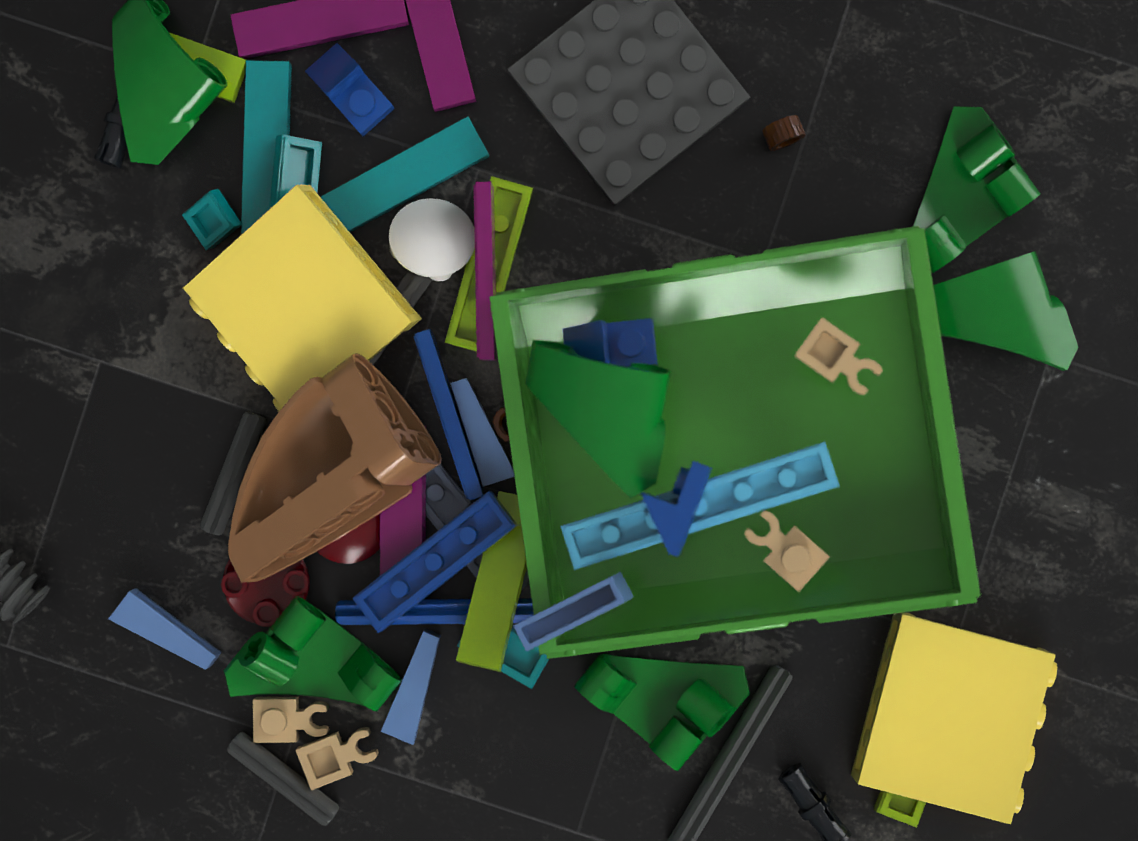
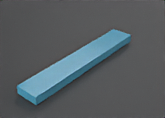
M822 442L708 479L688 534L838 487L839 483L826 443ZM672 491L656 495L676 504L680 497L673 494ZM644 500L561 526L574 570L663 542Z

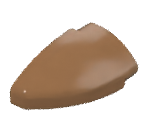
M354 353L323 378L313 377L308 380L278 412L261 437L239 488L228 542L229 559L241 583L256 582L272 576L343 537L408 496L412 492L411 484L441 464L442 458L439 449L419 417L385 376L361 354Z

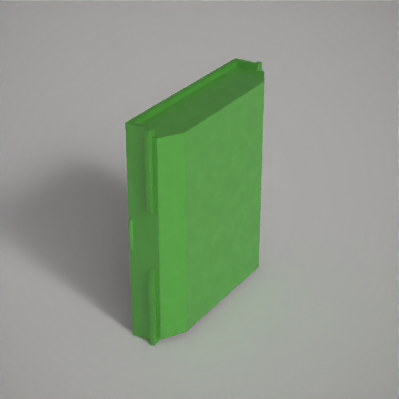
M919 226L781 247L764 250L762 254L737 258L734 255H724L675 263L672 268L648 272L642 269L497 292L496 296H490L534 615L619 572L622 573L633 595V598L539 645V655L546 654L547 659L697 640L702 633L725 631L727 634L780 628L788 626L789 622L816 619L819 623L950 607L977 603L976 597H981L924 228L920 229ZM822 317L861 344L853 354L854 357L859 360L871 359L881 366L883 371L879 376L869 369H862L857 373L858 383L868 389L865 395H859L851 390L847 377L842 373L831 383L794 357ZM648 318L654 320L658 365L656 366L670 370L671 374L662 415L665 421V440L657 481L655 485L642 492L656 496L672 491L681 467L690 469L692 461L712 467L710 479L825 442L839 486L766 509V511L775 515L779 522V530L784 535L795 525L830 556L829 559L798 592L763 561L772 550L767 545L758 546L751 543L745 536L744 532L748 528L758 536H766L770 532L769 522L760 515L763 511H759L688 534L681 555L678 557L669 554L664 542L574 570L561 526L641 501L643 498L641 493L629 498L527 387L525 381L532 342L534 340H547L564 344L563 328L604 320L606 323Z

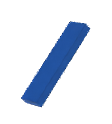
M430 329L415 333L414 340L465 497L469 501L482 497L485 494V490L434 333Z
M488 491L352 599L375 630L380 633L518 525L492 491Z

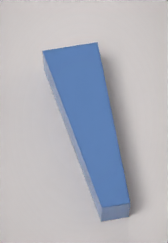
M465 378L450 383L483 487L515 477L513 465L469 379Z
M619 572L514 625V628L527 652L633 598V595L622 573Z
M137 588L127 593L109 617V620L205 670L211 667L222 653Z
M426 628L424 629L381 732L411 745H414L441 634Z

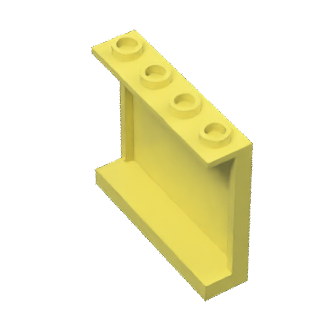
M296 185L183 287L191 297L189 303L193 310L202 318L211 321L219 331L217 337L229 351L237 352L247 364L245 370L249 377L258 385H264L274 397L273 404L278 411L311 378H323L354 353L361 354L370 361L402 332L410 330L422 319L311 185Z
M906 612L893 614L851 776L857 784L1011 825L1014 813H1019L1023 804L1024 790L1021 788L1024 773L1025 771H1030L1034 763L1035 747L1032 746L1035 731L1036 729H1041L1045 721L1046 705L1043 704L1047 687H1052L1056 679L1057 663L1054 662L1055 654L1043 648L1037 647L1036 649L922 619Z

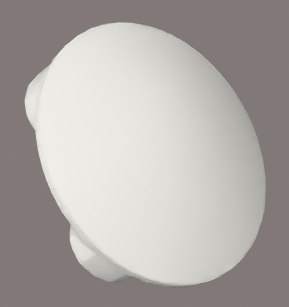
M433 198L417 200L403 207L392 220L389 229L390 253L393 258L410 272L430 277L434 281H445L451 277L452 273L460 270L470 260L475 249L474 226L462 209L448 201Z

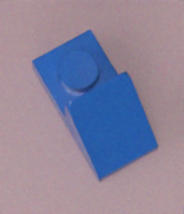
M338 43L305 70L308 76L362 137L395 109L363 72L360 65Z
M652 318L611 323L600 320L563 328L564 344L572 347L580 357L630 367L631 363L658 365L654 320Z
M692 461L690 469L681 467L672 491L673 494L680 496L677 504L652 494L641 492V496L669 554L677 557L681 555L712 467L696 461Z

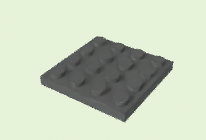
M594 0L508 68L510 76L614 207L750 99V95L674 0Z

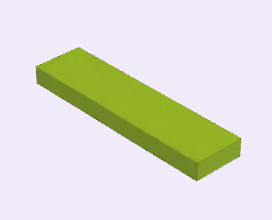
M491 176L490 182L494 187L497 293L505 291L533 188ZM474 249L470 260L466 264L445 343L477 352Z
M499 491L498 500L518 526L482 555L456 661L501 672L527 562L518 497L516 494Z

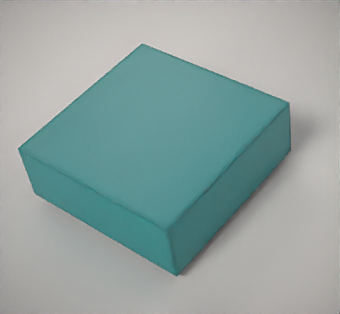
M219 189L210 190L182 214L205 250L215 248L242 225Z

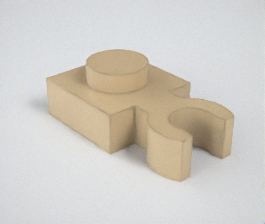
M823 317L794 355V357L831 383L842 373L847 377L851 390L859 395H865L868 389L858 383L857 373L862 369H869L879 376L883 371L881 366L871 359L859 360L854 357L853 354L861 344Z
M764 510L760 515L769 522L770 532L766 536H758L748 528L744 532L745 536L751 543L758 546L767 545L772 550L763 561L799 592L830 556L795 525L784 535L779 530V522L775 515Z
M299 696L255 697L253 699V743L297 742L299 740V730H304L307 734L314 737L326 735L329 732V726H317L314 724L312 714L315 712H327L329 704L317 701L310 704L306 709H299Z
M364 727L356 730L349 740L344 743L337 731L297 747L296 753L311 790L352 775L354 771L350 763L351 761L369 763L378 756V749L363 752L358 748V740L369 736L371 733L370 728Z

